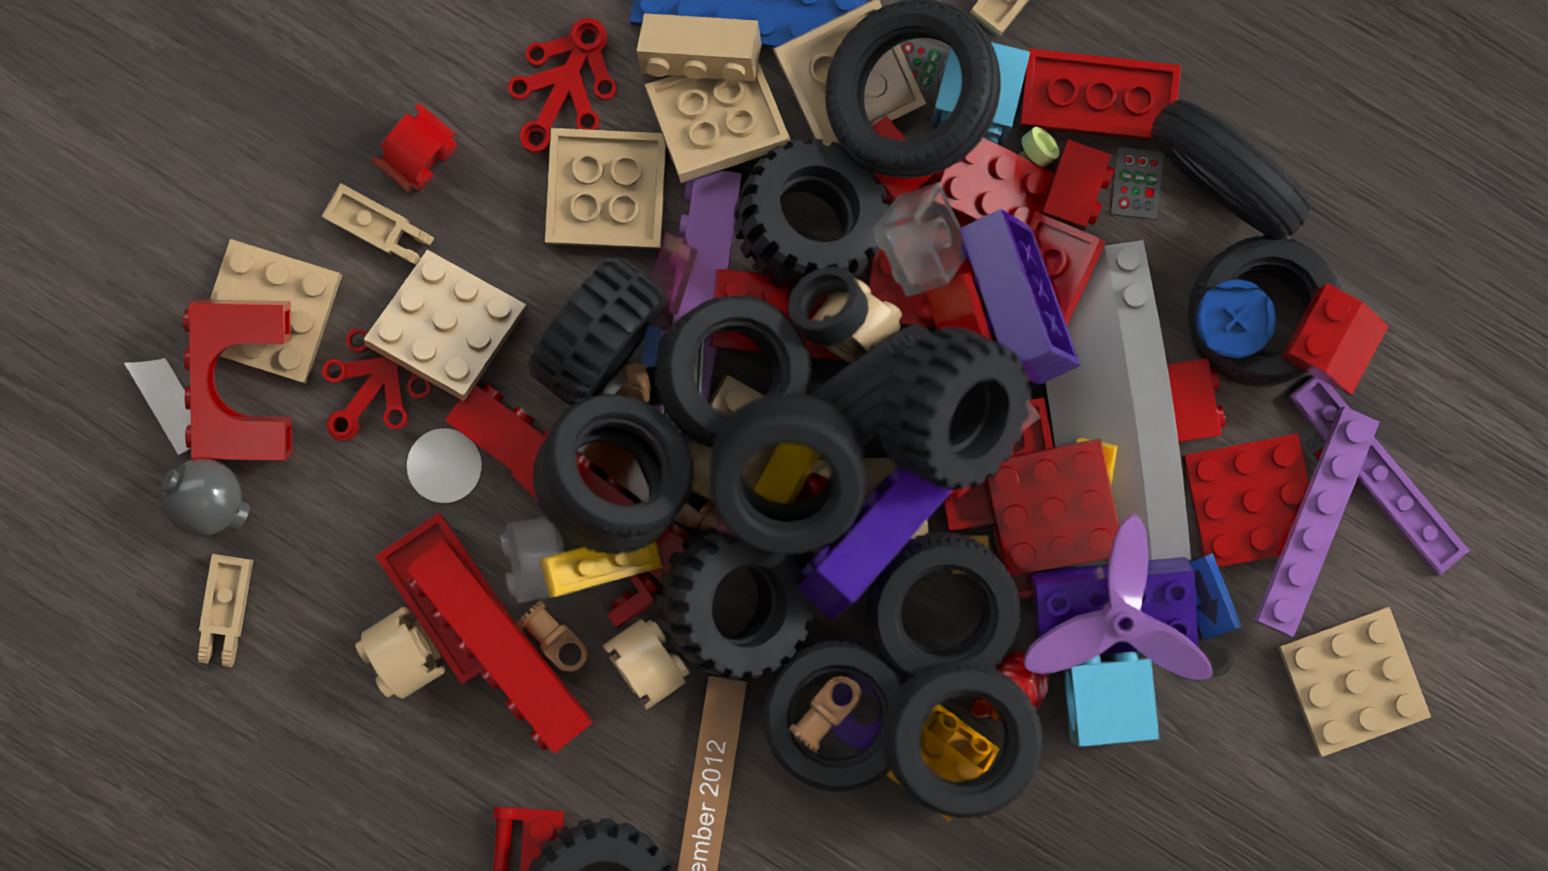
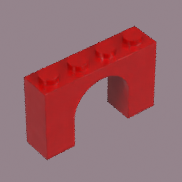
M198 299L190 302L189 309L184 310L183 328L185 332H189V348H186L184 351L185 371H190V386H187L185 389L184 402L185 408L191 411V425H187L185 431V444L187 448H191V459L286 460L293 454L292 416H252L233 410L222 400L217 391L215 368L221 354L231 345L241 343L285 344L290 341L291 301Z

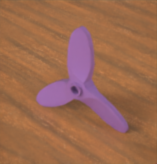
M1130 514L1125 517L1115 533L1108 563V602L1102 610L1073 617L1038 638L1028 648L1024 657V664L1028 670L1034 673L1046 674L1068 669L1095 658L1117 641H1128L1145 657L1175 674L1193 680H1204L1211 677L1212 667L1208 658L1191 640L1169 625L1142 613L1140 610L1147 579L1149 554L1146 529L1138 516Z

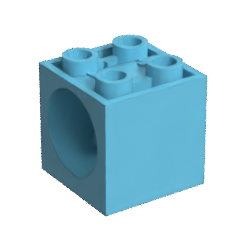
M992 43L1000 67L1001 91L995 117L984 138L997 144L998 141L1005 142L1012 128L1030 52ZM951 47L949 48L931 124L938 127L954 109L962 84L960 64Z
M1139 651L1110 654V661H1100V655L1086 662L1063 670L1070 743L1077 746L1159 739L1151 659L1140 658Z

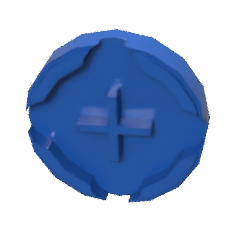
M1235 279L1221 282L1206 292L1198 304L1195 322L1198 335L1208 349L1221 357L1239 359L1255 354L1266 345L1274 334L1276 314L1273 302L1268 295L1266 296L1260 290V287L1252 282Z

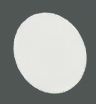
M447 428L436 429L421 436L412 446L407 459V473L414 489L424 498L438 503L454 502L468 495L476 486L481 474V457L474 442L461 432Z

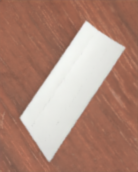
M166 358L154 361L124 363L177 454L180 455L190 450L191 448H187L185 444V431L187 425H191V411L185 408V390Z

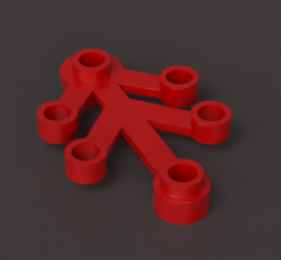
M593 18L580 19L572 26L568 36L543 44L534 42L526 48V59L531 66L536 68L545 66L549 61V57L571 52L564 65L528 77L515 76L509 81L508 91L511 97L517 101H525L531 96L532 92L554 85L537 120L526 123L520 131V141L528 152L540 154L550 147L551 133L549 130L569 91L578 115L576 118L578 129H599L600 121L598 115L591 109L579 73L587 58L596 79L593 86L596 97L602 101H610L616 96V83L609 77L601 53L607 44V32L603 24ZM587 32H591L596 36L595 41L591 44H585L581 40L582 36ZM535 49L544 51V57L539 61L530 58L532 51ZM517 83H525L527 85L525 93L518 95L513 92V88ZM602 83L612 85V91L609 94L603 95L598 91ZM586 116H591L595 119V124L591 128H584L581 126L582 119ZM534 133H540L544 136L541 144L532 145L530 137Z
M353 329L346 336L347 346L356 353L367 351L369 348L365 346V343L362 347L355 348L352 344V339L357 334H362L366 337L368 332L362 329ZM386 357L345 363L331 359L323 365L322 374L324 378L334 384L343 382L345 378L371 375L344 410L335 411L329 416L326 428L332 438L341 442H348L358 435L360 430L358 418L383 386L387 409L383 415L384 423L394 430H400L407 425L409 418L407 412L403 409L398 370L399 364ZM332 365H339L341 367V374L337 378L329 376L328 372ZM411 372L412 377L407 383L409 394L416 399L427 398L432 391L431 382ZM418 380H423L426 383V390L422 394H415L413 391V385ZM394 411H400L403 416L401 423L398 425H392L389 420L391 413ZM345 418L348 421V428L340 433L336 430L335 424L337 420Z

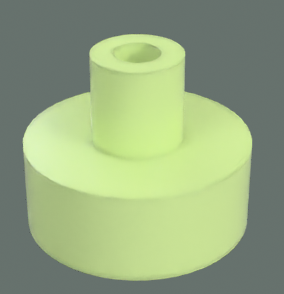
M1036 126L1022 137L1021 142L1024 150L1019 154L1020 156L1041 167L1048 166L1059 157V148L1055 140L1043 128Z

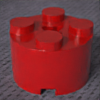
M418 103L414 108L419 113L414 118L407 113L399 121L379 147L385 152L381 159L374 155L371 163L406 192L415 188L420 193L434 176L430 171L439 159L445 163L459 145L454 141L457 133L425 106Z

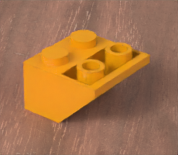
M940 704L931 710L923 722L919 739L922 760L928 769L939 778L957 782L976 778L989 769L1000 750ZM890 770L886 775L899 784ZM941 815L949 822L953 819L951 817H947L946 815Z

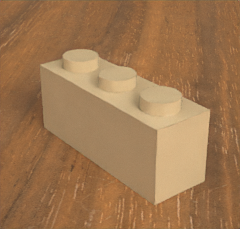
M644 13L637 46L641 73L650 74L655 77L666 75L682 76L697 80L712 78L725 79L731 82L755 81L761 49L758 21Z

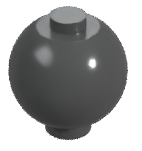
M212 459L190 460L175 470H169L161 483L163 506L167 517L174 526L189 535L200 537L212 536L222 532L226 527L236 531L243 525L248 516L250 505L241 500L242 488L238 478L231 469Z

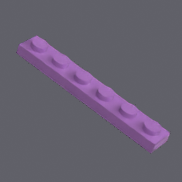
M1345 406L1339 408L1254 622L1288 637H1294L1380 423L1379 421Z

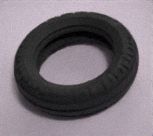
M904 0L886 5L858 22L842 40L841 45H839L832 58L825 87L826 110L831 128L845 151L861 165L874 172L895 178H919L936 174L964 159L981 142L990 128L998 108L1001 91L999 62L994 47L986 33L970 16L961 10L933 0ZM929 38L949 45L958 58L962 74V84L957 103L948 118L935 130L915 139L895 140L878 134L868 120L864 105L866 82L877 61L894 46L912 39Z
M1184 99L1168 104L1160 111L1161 114L1156 116L1150 135L1157 148L1185 176L1189 177L1193 183L1197 184L1200 189H1203L1206 194L1215 201H1218L1228 211L1234 213L1236 217L1257 231L1277 240L1291 236L1304 224L1308 211H1310V201L1304 191L1277 163L1273 162L1262 150H1259L1255 144L1249 142L1245 136L1240 135L1237 130L1225 124L1223 120L1201 106Z

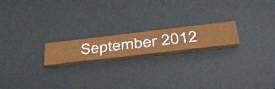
M711 675L708 677L678 871L718 870L747 681L731 680Z

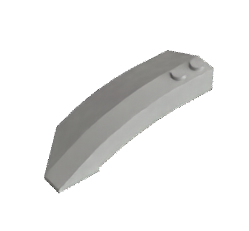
M1144 241L1104 246L1067 326L1081 366L1045 382L1054 447L1076 443V440L1079 438L1090 440L1101 438L1104 443L1118 445L1111 487L1119 525L1130 514H1135L1140 518L1146 529L1148 539V560L1186 557L1188 561H1191L1183 473L1172 393Z

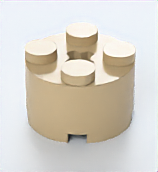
M858 279L856 281L868 298L869 311L864 324L855 335L846 341L831 346H824L833 354L851 364L855 358L859 359L882 342L897 334L900 330L899 319L902 316L901 311L895 305L878 300L870 294V288ZM847 292L829 294L811 321L825 320L838 313L845 305L849 294Z
M406 607L398 609L363 631L361 634L362 640L355 644L357 652L363 661L367 664L371 662L379 675L376 677V683L386 697L395 694L403 699L445 673V667H437L436 660L441 658V654L417 620L412 623L406 617L412 613Z
M640 619L602 646L608 653L612 650L615 651V654L609 658L632 692L637 693L639 698L644 695L646 696L640 703L648 710L686 683L684 677L689 674V671L677 654L674 655L673 652L668 654L662 646L666 642V637L658 625L651 620L645 623L643 619Z

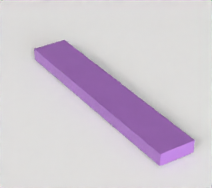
M1312 376L1288 396V399L1325 443L1339 408L1344 406L1350 408L1331 385L1315 376ZM1374 437L1357 481L1437 576H1440L1470 550Z

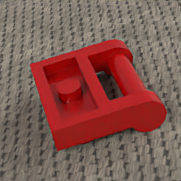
M494 806L493 818L497 819L493 871H508L512 820H524L520 871H529V865L533 858L537 859L540 855V847L547 839L549 841L554 840L559 836L557 831L564 828L565 810Z

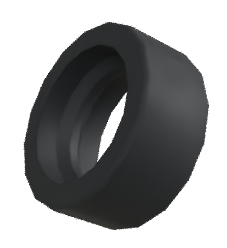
M824 267L812 271L797 283L788 300L789 315L803 337L815 345L822 346L842 343L855 335L864 324L869 311L868 298L852 273L840 267ZM835 292H847L849 294L845 305L832 317L821 321H811L808 319L812 307L824 296Z

